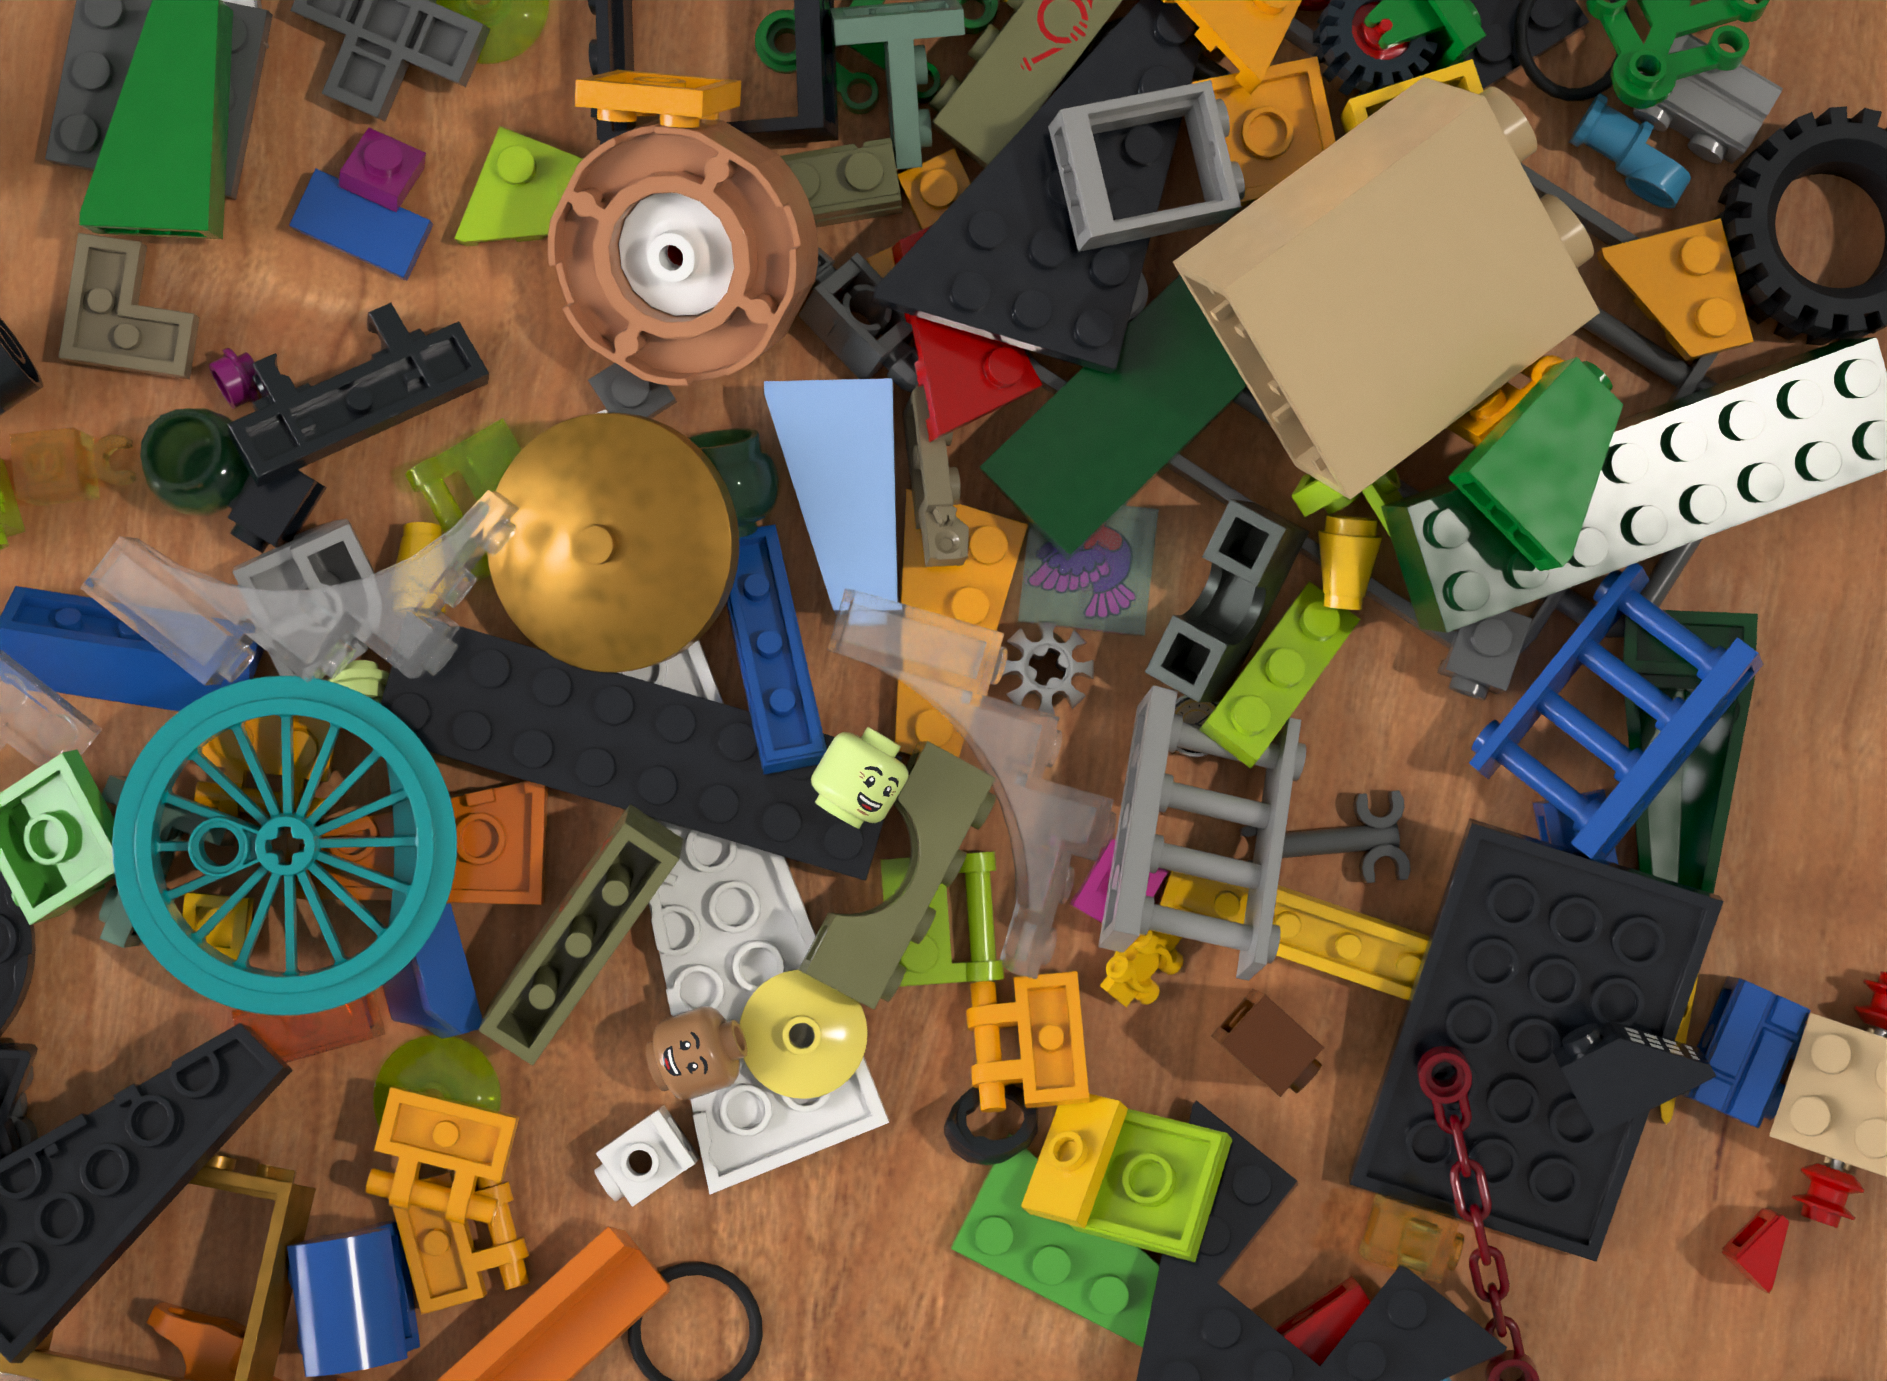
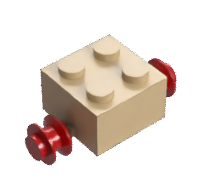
M1883 971L1880 972L1877 982L1867 979L1863 981L1874 992L1870 1005L1855 1006L1854 1008L1863 1023L1875 1027L1876 1030L1868 1028V1031H1864L1810 1013L1769 1135L1770 1137L1826 1156L1824 1162L1831 1164L1830 1167L1815 1163L1801 1168L1800 1171L1811 1183L1806 1194L1792 1195L1791 1198L1804 1203L1800 1213L1801 1216L1838 1228L1841 1217L1851 1220L1856 1218L1845 1207L1849 1194L1864 1193L1865 1191L1857 1178L1842 1172L1843 1169L1850 1171L1853 1165L1887 1177V972Z

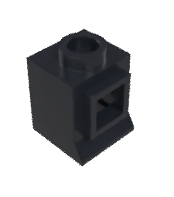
M299 470L257 487L248 471L227 504L228 507L233 509L228 518L236 523L230 534L261 553H264L269 544L275 547L292 541L294 536L300 532L327 487Z

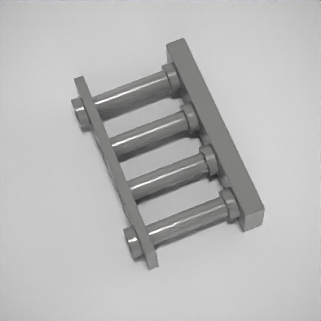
M1153 685L1137 706L1098 947L1124 953L1139 935H1146L1148 930L1240 950L1236 978L1249 981L1267 963L1271 964L1274 961L1280 942V926L1272 923L1292 783L1300 778L1306 758V745L1298 742L1301 720L1289 717L1265 752L1254 764L1266 768L1262 802L1174 782L1173 775L1166 774L1165 770L1168 752L1174 753L1177 747L1241 761L1199 730L1201 726L1183 722L1182 715L1175 714L1178 691ZM1170 807L1257 827L1253 863L1164 843V836L1155 834L1159 812L1165 813L1167 808ZM1158 868L1249 888L1244 924L1154 904V897L1146 895L1149 873L1155 874Z

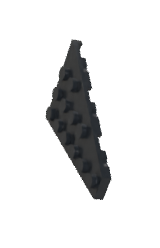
M1140 0L874 289L871 303L1108 374L1113 373L1117 367L1151 237L1078 252L1048 126L1061 109L1191 84L1202 44L1194 35L1199 29L1196 23L1177 3H1164L1162 0ZM1182 117L1093 134L1113 220L1158 211Z

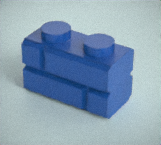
M1727 976L1696 1046L1703 1052L1716 1077L1681 1095L1740 1122L1760 1128L1763 1118L1771 1120L1777 1114L1786 1087L1785 1084L1780 1082V1079L1789 1059L1795 1060L1806 1027L1805 1022L1811 1010L1751 982Z

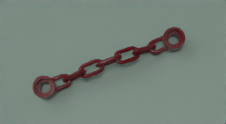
M1434 1047L1421 1057L1418 1063L1417 1074L1422 1091L1432 1100L1438 1126L1444 1132L1453 1134L1459 1161L1450 1170V1184L1457 1212L1465 1221L1473 1223L1478 1248L1469 1257V1268L1474 1291L1482 1301L1491 1304L1493 1318L1486 1324L1485 1330L1494 1336L1496 1328L1498 1336L1504 1338L1507 1335V1326L1510 1330L1514 1350H1506L1503 1355L1490 1359L1485 1371L1486 1381H1504L1500 1378V1374L1508 1367H1517L1523 1371L1520 1378L1516 1381H1540L1533 1360L1524 1352L1520 1329L1517 1323L1512 1318L1503 1315L1500 1301L1507 1296L1510 1290V1282L1502 1252L1496 1247L1488 1245L1483 1220L1489 1216L1492 1209L1486 1174L1481 1164L1468 1158L1463 1132L1469 1127L1472 1120L1467 1095L1472 1083L1469 1063L1466 1057L1453 1047ZM1448 1062L1455 1066V1072L1449 1079L1439 1080L1432 1076L1433 1068L1438 1063ZM1459 1100L1462 1119L1460 1121L1458 1115L1452 1114L1449 1118V1124L1445 1117L1443 1104ZM1472 1169L1476 1175L1482 1208L1480 1210L1478 1204L1472 1203L1469 1212L1465 1205L1459 1174L1461 1172L1463 1177L1469 1178L1472 1174ZM1492 1256L1495 1260L1500 1288L1498 1290L1496 1284L1491 1282L1487 1285L1488 1292H1486L1478 1261L1481 1258L1482 1264L1489 1266Z

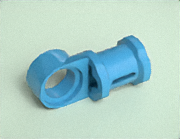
M1599 93L1578 123L1569 143L1576 147L1585 144L1615 162V170L1626 176L1625 183L1627 187L1643 200L1662 208H1675L1691 180L1689 172L1670 157L1646 144L1654 128L1653 124L1648 121H1644L1641 124L1635 122L1608 106V97Z

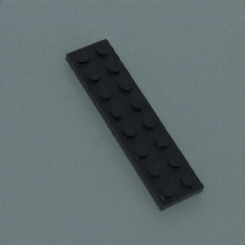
M408 611L381 705L401 719L421 740L429 752L625 810L629 804H632L647 816L861 880H867L885 818L877 823L864 821L860 829L817 805L815 801L819 793L812 786L811 778L818 765L763 775L749 711L621 673L581 669L552 657L546 651ZM823 733L826 748L828 749L835 737ZM896 755L895 758L902 762L903 757Z

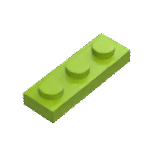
M1310 581L1302 589L1199 729L1250 769L1265 752L1361 620L1347 609L1323 606L1325 593Z

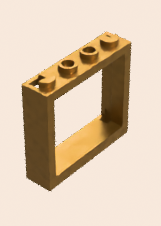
M214 1155L188 1184L275 1200L234 1380L273 1381L293 1292L288 1280L289 1257L287 1246L304 1241L316 1188L294 1184L296 1175L294 1170L257 1163L255 1176L234 1172L237 1159ZM54 1329L23 1363H9L0 1353V1372L42 1381H194L51 1351L49 1349Z

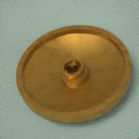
M596 413L571 418L552 426L529 442L513 459L502 476L491 503L487 524V556L492 581L501 603L515 625L531 642L552 657L566 664L585 670L616 673L642 669L667 661L688 649L709 630L725 606L734 584L739 559V529L734 504L724 480L707 455L689 438L664 423L644 416L627 413Z

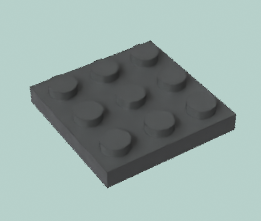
M76 0L45 160L54 164L94 171L152 0ZM223 1L233 10L225 198L236 200L266 52L264 42H268L273 15L265 9Z

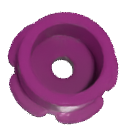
M223 349V357L209 364L210 372L219 390L233 409L247 402L253 404L254 401L259 399L256 391L257 387L252 379V376L255 375V370L252 366L254 360L247 352L237 356L232 349Z

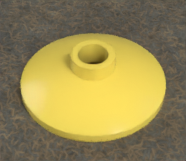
M798 969L780 973L758 987L746 1003L739 1024L747 1044V1056L743 1059L750 1072L768 1089L791 1098L807 1099L820 1097L841 1087L859 1067L867 1045V1022L860 1002ZM806 1023L812 1027L815 1037L810 1046L802 1048L792 1043L790 1030L795 1024Z

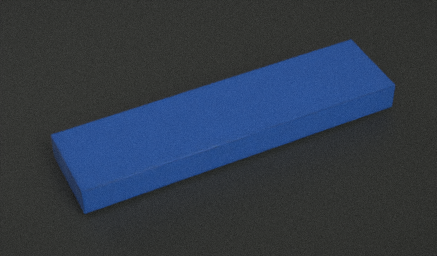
M776 525L739 530L738 567L726 607L763 775L818 765L827 748Z

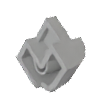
M347 519L334 520L296 534L292 541L234 566L232 571L261 628L259 635L280 676H301L317 679L344 667L367 651L368 646L381 627L384 600L379 581L350 521Z

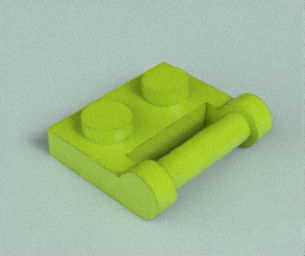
M995 851L966 853V858L959 873H965L971 961L952 963L947 886L940 884L929 907L936 910V915L927 934L920 944L910 941L899 962L900 965L906 967L905 975L899 987L1004 979L1003 960H996L990 871H996ZM910 857L881 859L883 902L902 883L908 870Z

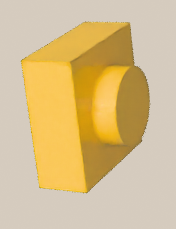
M189 892L184 895L183 917L193 930L198 931L231 896ZM244 897L206 936L208 944L234 960L238 959L252 924L254 898Z

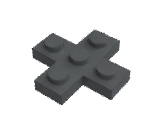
M294 0L290 10L303 18L345 35L322 94L384 122L387 119L409 64L466 88L490 32V28L484 24L435 4L436 0Z

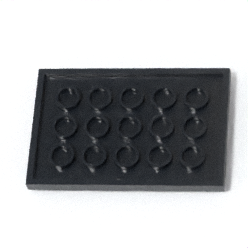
M1469 818L1349 1174L1350 1185L1464 1220L1457 1212L1450 1184V1170L1459 1161L1453 1134L1444 1132L1438 1126L1432 1100L1422 1091L1417 1074L1418 1063L1428 1050L1438 1046L1453 1047L1466 1057L1472 1073L1471 1087L1467 1092L1472 1120L1469 1127L1463 1132L1468 1158L1481 1164L1486 1174L1492 1209L1489 1216L1483 1220L1484 1227L1597 1262L1650 1110L1596 1136L1552 1051L1563 1046L1562 1040L1570 1032L1591 1023H1596L1598 1027H1601L1609 1022H1614L1675 1040L1724 902L1719 895L1603 859L1591 860L1583 853ZM1441 1062L1433 1068L1431 1074L1436 1079L1446 1080L1454 1074L1455 1066L1448 1062ZM1459 1100L1443 1104L1445 1117L1449 1124V1118L1452 1114L1458 1115L1461 1121L1462 1114ZM1472 1169V1174L1469 1178L1463 1177L1461 1172L1459 1174L1465 1205L1469 1212L1472 1203L1478 1204L1480 1210L1482 1208L1476 1175Z

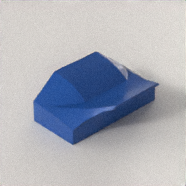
M451 903L446 904L434 931L416 956L399 973L383 984L393 1021L427 1029L441 1039L478 1030L482 1022L481 1011Z

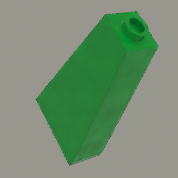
M152 0L80 210V226L96 234L223 239L233 10L222 0Z

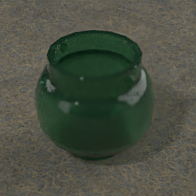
M184 408L165 413L148 426L141 442L140 458L148 488L165 506L188 516H209L227 509V505L241 493L250 473L228 435V423L233 422L229 417L208 408Z
M732 428L703 432L687 437L707 455L724 480L734 504L739 538L755 533L758 530L756 521L768 516L776 505L779 495L777 469L772 458L765 450L761 449L758 431L749 428Z

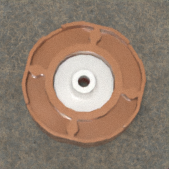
M657 119L606 141L590 152L577 165L550 219L548 262L549 266L556 265L559 282L568 303L562 309L575 331L590 348L644 381L661 385L688 386L693 382L711 380L725 375L729 376L739 371L786 336L815 282L818 266V238L814 215L808 198L793 171L779 154L723 120L700 119L699 127L678 128L660 125V119Z

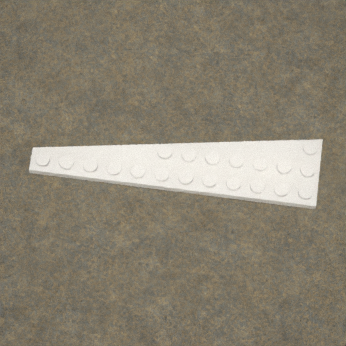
M605 409V410L600 411V412H598V413H609V412ZM699 640L677 656L657 665L633 671L617 672L724 704ZM653 818L684 839L679 861L649 902L652 917L651 923L657 950H659L671 1015L675 1016L701 1006H709L717 1009L727 1022L736 1020L740 1024L744 1007L758 987L780 973L799 969L816 937L786 858ZM798 1023L791 1028L790 1039L794 1045L804 1048L813 1043L815 1034L811 1026L806 1023ZM864 1056L859 1067L847 1082L836 1090L820 1097L799 1099L780 1095L760 1083L750 1072L744 1059L741 1058L739 1059V1075L734 1084L691 1099L694 1113L693 1119L709 1194L885 1125L890 1121Z

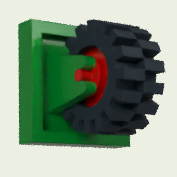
M1331 0L1321 13L1317 21L1320 25L1313 33V43L1320 44V47L1314 53V57H1318L1319 64L1327 61L1329 67L1322 75L1329 83L1336 76L1344 81L1338 90L1339 92L1348 96L1356 88L1360 90V96L1461 63L1486 37V34L1481 28L1480 15L1470 0Z

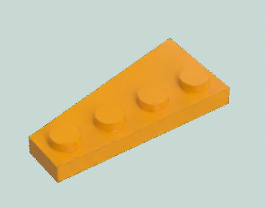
M906 488L895 743L901 746L899 752L912 755L918 742L928 741L959 758L1028 524L965 505H953L957 508L956 517L969 527L968 557L964 564L960 566L925 567L921 529H916L912 490Z

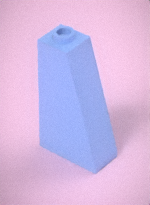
M892 378L764 381V395L835 615H847V625L849 626L885 625V614L899 613Z

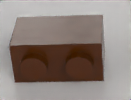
M1255 989L1249 992L1211 1035L1241 1064L1280 1097L1288 1088L1295 1093L1300 1092L1313 1079L1322 1066L1316 1057L1324 1047L1267 995Z

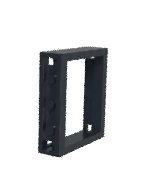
M588 0L591 13L596 15L597 39H592L589 43V63L592 74L598 75L615 70L634 71L632 0ZM794 0L798 116L726 123L764 146L839 140L836 49L831 32L830 8H834V0ZM591 108V118L596 120L597 140H600V145L636 128V121L611 122L598 120L597 108Z

